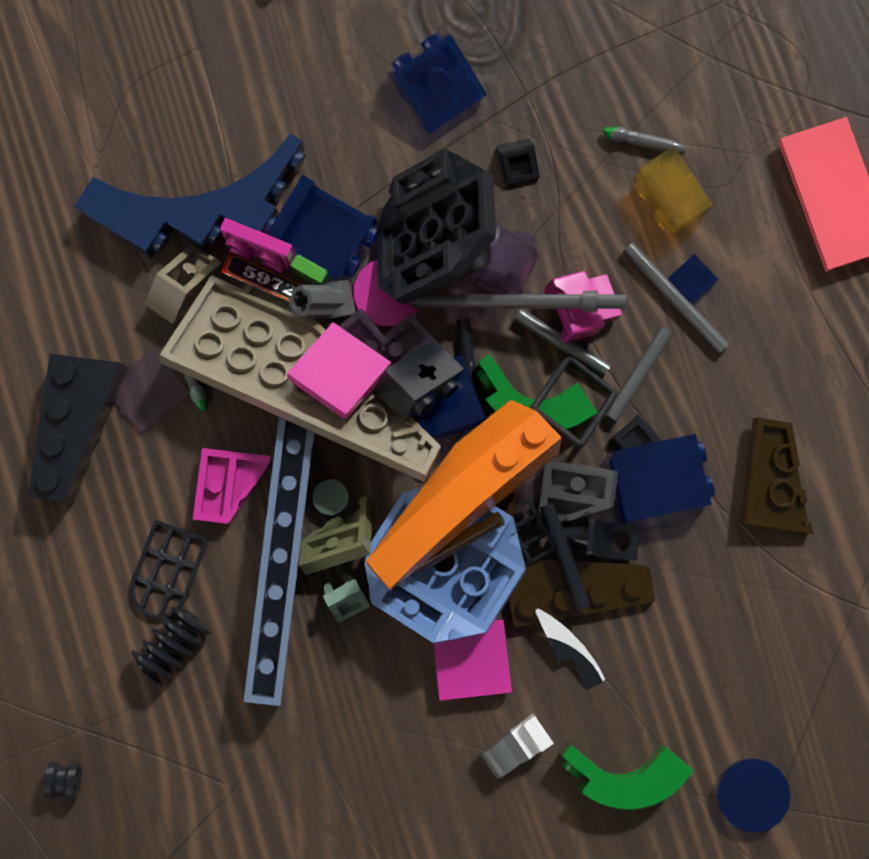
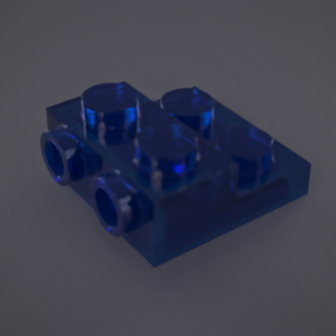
M438 32L424 39L420 43L423 49L415 55L411 56L409 52H406L393 60L391 64L394 69L387 73L405 103H409L427 133H432L487 95L452 35L444 34L440 37Z

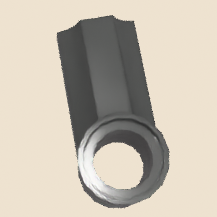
M348 280L334 281L323 285H299L293 288V293L288 299L290 310L295 312L299 318H325L326 323L347 321L357 316L351 284Z

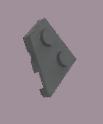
M549 461L544 468L538 514L544 520L540 507L554 503L560 522L565 523L614 507L618 471L560 461ZM537 521V528H536V529L542 530V527L540 526L539 522Z

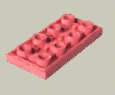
M847 117L781 138L778 143L825 272L869 258V176Z

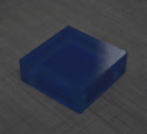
M693 254L668 277V280L693 304L718 281V278Z

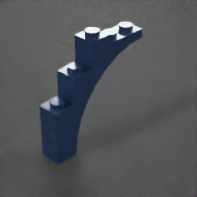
M290 133L276 152L252 173L229 186L202 195L179 198L142 196L117 189L93 177L74 207L81 215L150 258L153 257L155 252L160 253L165 248L170 239L168 234L170 229L206 251L210 244L215 246L221 239L222 233L220 228L224 218L272 236L280 221L277 219L279 214L276 207L270 203L272 200L277 202L281 198L287 186L284 183L291 171L296 173L303 164L306 157L303 153L305 151L303 141Z

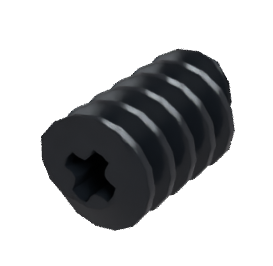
M173 606L171 611L176 619L174 621L164 617L161 619L166 630L164 632L154 628L151 630L156 641L154 643L144 639L141 641L146 652L144 654L135 650L131 652L137 667L160 687H163V683L159 675L165 678L173 676L169 664L175 667L183 665L178 653L185 656L192 655V649L188 642L195 645L202 644L198 631L207 635L211 634V630L188 609L181 610Z

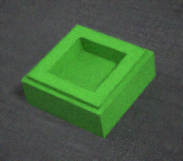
M296 255L290 265L293 273L314 285H323L329 281L327 270L301 255Z

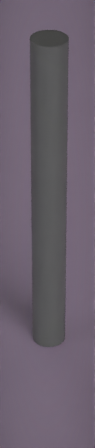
M633 242L623 251L719 354L730 345Z

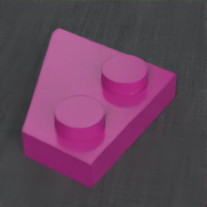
M202 448L193 520L231 524L271 464L272 457Z

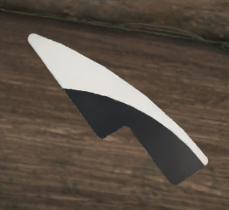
M536 609L535 612L558 662L563 663L573 659L586 688L603 682L605 678L585 646L551 615Z

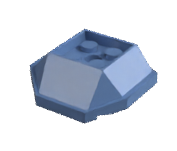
M422 487L401 494L371 541L370 555ZM494 506L468 528L496 512L501 514L505 525L453 554L455 563L450 571L445 573L439 572L436 564L415 577L409 575L391 591L366 564V560L370 555L364 556L371 603L434 644L488 633L526 572L514 518Z

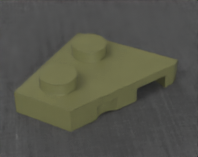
M368 496L360 498L357 501L360 508L346 518L342 519L338 514L321 529L315 530L301 540L299 567L305 575L370 555L373 504Z

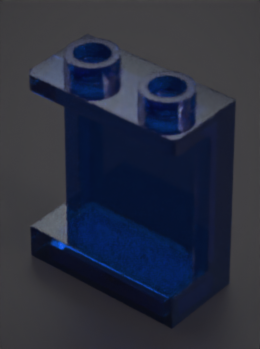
M302 175L267 232V235L291 244L296 255H301L327 270L329 277L340 281L346 280L347 277H354L362 262L359 259L365 247H372L380 230L377 229L378 221L372 214L365 215L318 188L315 181Z
M696 434L616 450L607 455L610 469L618 471L616 496L622 523L624 524L712 505L711 498L715 497L714 485L711 477L705 476L703 463L707 462L706 450L703 442L697 441Z

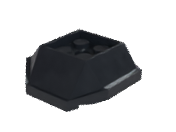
M444 148L392 178L388 191L391 196L382 210L377 226L378 287L390 295L394 300L406 305L490 265L491 243L496 238L494 176L491 173Z

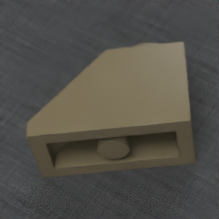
M192 243L156 274L144 305L174 324L190 309L210 276H214L219 269L221 262Z

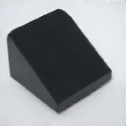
M523 139L497 146V153L506 186L540 178L535 147L531 139Z

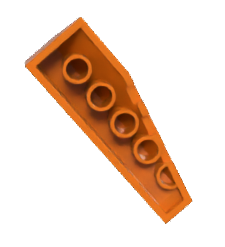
M510 400L453 446L366 560V564L391 591L559 454L562 437L537 411Z

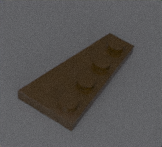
M538 559L525 566L526 572L508 600L514 628L540 623L535 612L536 609H540L558 620L656 601L649 566L575 561L591 605L577 611L559 560Z

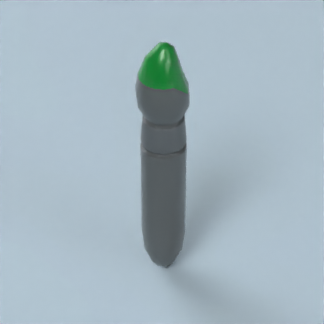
M621 126L604 127L602 130L604 135L614 142H626L673 155L684 154L687 151L684 145L674 140L641 132L638 133L637 131H628Z

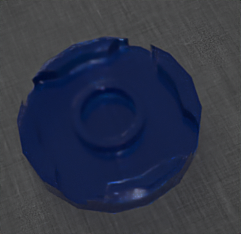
M751 757L737 760L722 773L718 780L716 798L719 809L728 822L741 830L755 833L770 830L782 821L789 809L791 793L788 781L779 768L766 760Z

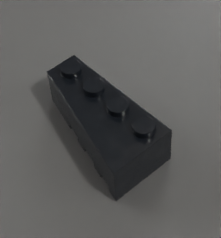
M49 354L28 497L74 504L90 465L92 453L97 442L99 443L104 431V424L110 410L114 407L121 383L125 380L129 368L123 363Z

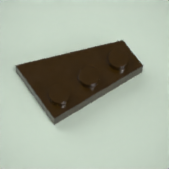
M759 417L753 418L741 525L813 534L812 524L808 522L805 508V503L807 502L805 489L801 487L798 467L800 466L792 423Z

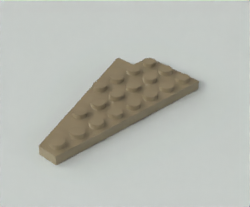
M210 276L160 353L161 364L425 482L439 455L441 446L412 417L403 422L374 392L377 385L345 420L287 379L289 370L325 332V329L314 318H299L295 312L290 310L289 301L248 283L244 289H241L217 277Z

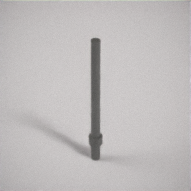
M583 291L582 294H430L412 301L411 307L582 309L583 312H598V309H627V294H598V291Z

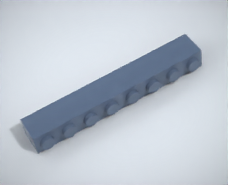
M281 417L278 420L243 701L281 706L315 434Z

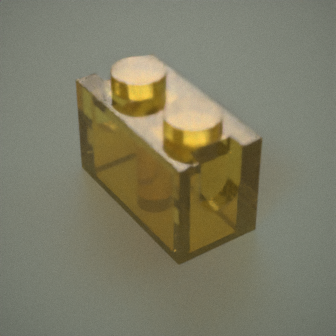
M675 146L638 169L639 173L634 177L636 179L634 185L642 199H649L655 208L653 214L662 229L668 228L672 235L707 214L713 206Z

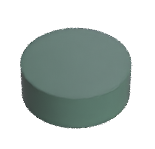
M329 479L320 482L313 492V503L319 512L324 515L335 516L346 509L349 502V494L341 482Z

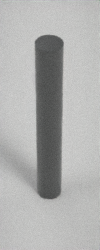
M521 309L514 319L603 377L611 367V364L576 342L563 343L560 332L524 309Z
M660 327L606 412L605 417L615 423L618 422L672 337L673 333L670 330Z

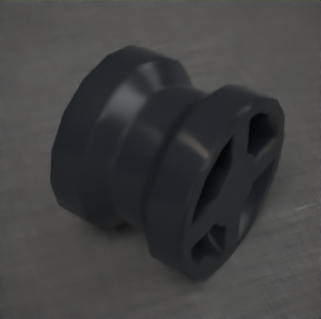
M50 761L44 778V797L53 799L56 796H64L67 800L75 801L81 785V765L72 763L69 766H61L59 762Z

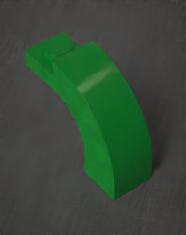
M491 354L478 361L477 367L480 371L475 373L476 377L486 391L492 389L494 392L493 395L485 399L484 403L493 414L510 400L531 409L535 399L521 395L511 386ZM578 383L553 398L543 400L538 407L568 431L582 425L598 413Z
M569 742L559 753L566 760L562 766L578 780L582 775L587 777L578 787L583 794L600 804L617 809H639L655 805L673 795L694 772L690 766L662 744L657 747L641 767L624 774H615L602 770Z

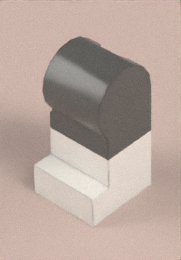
M532 713L483 750L480 756L495 778L499 779L519 764L525 763L554 743Z

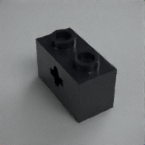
M434 339L385 369L374 392L405 422L416 414L418 416L426 414L439 399L442 398L445 401L453 396L459 388L457 382L464 368Z

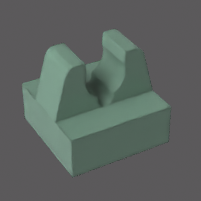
M347 573L342 575L345 584L334 590L329 582L324 585V600L338 623L370 607L357 581Z

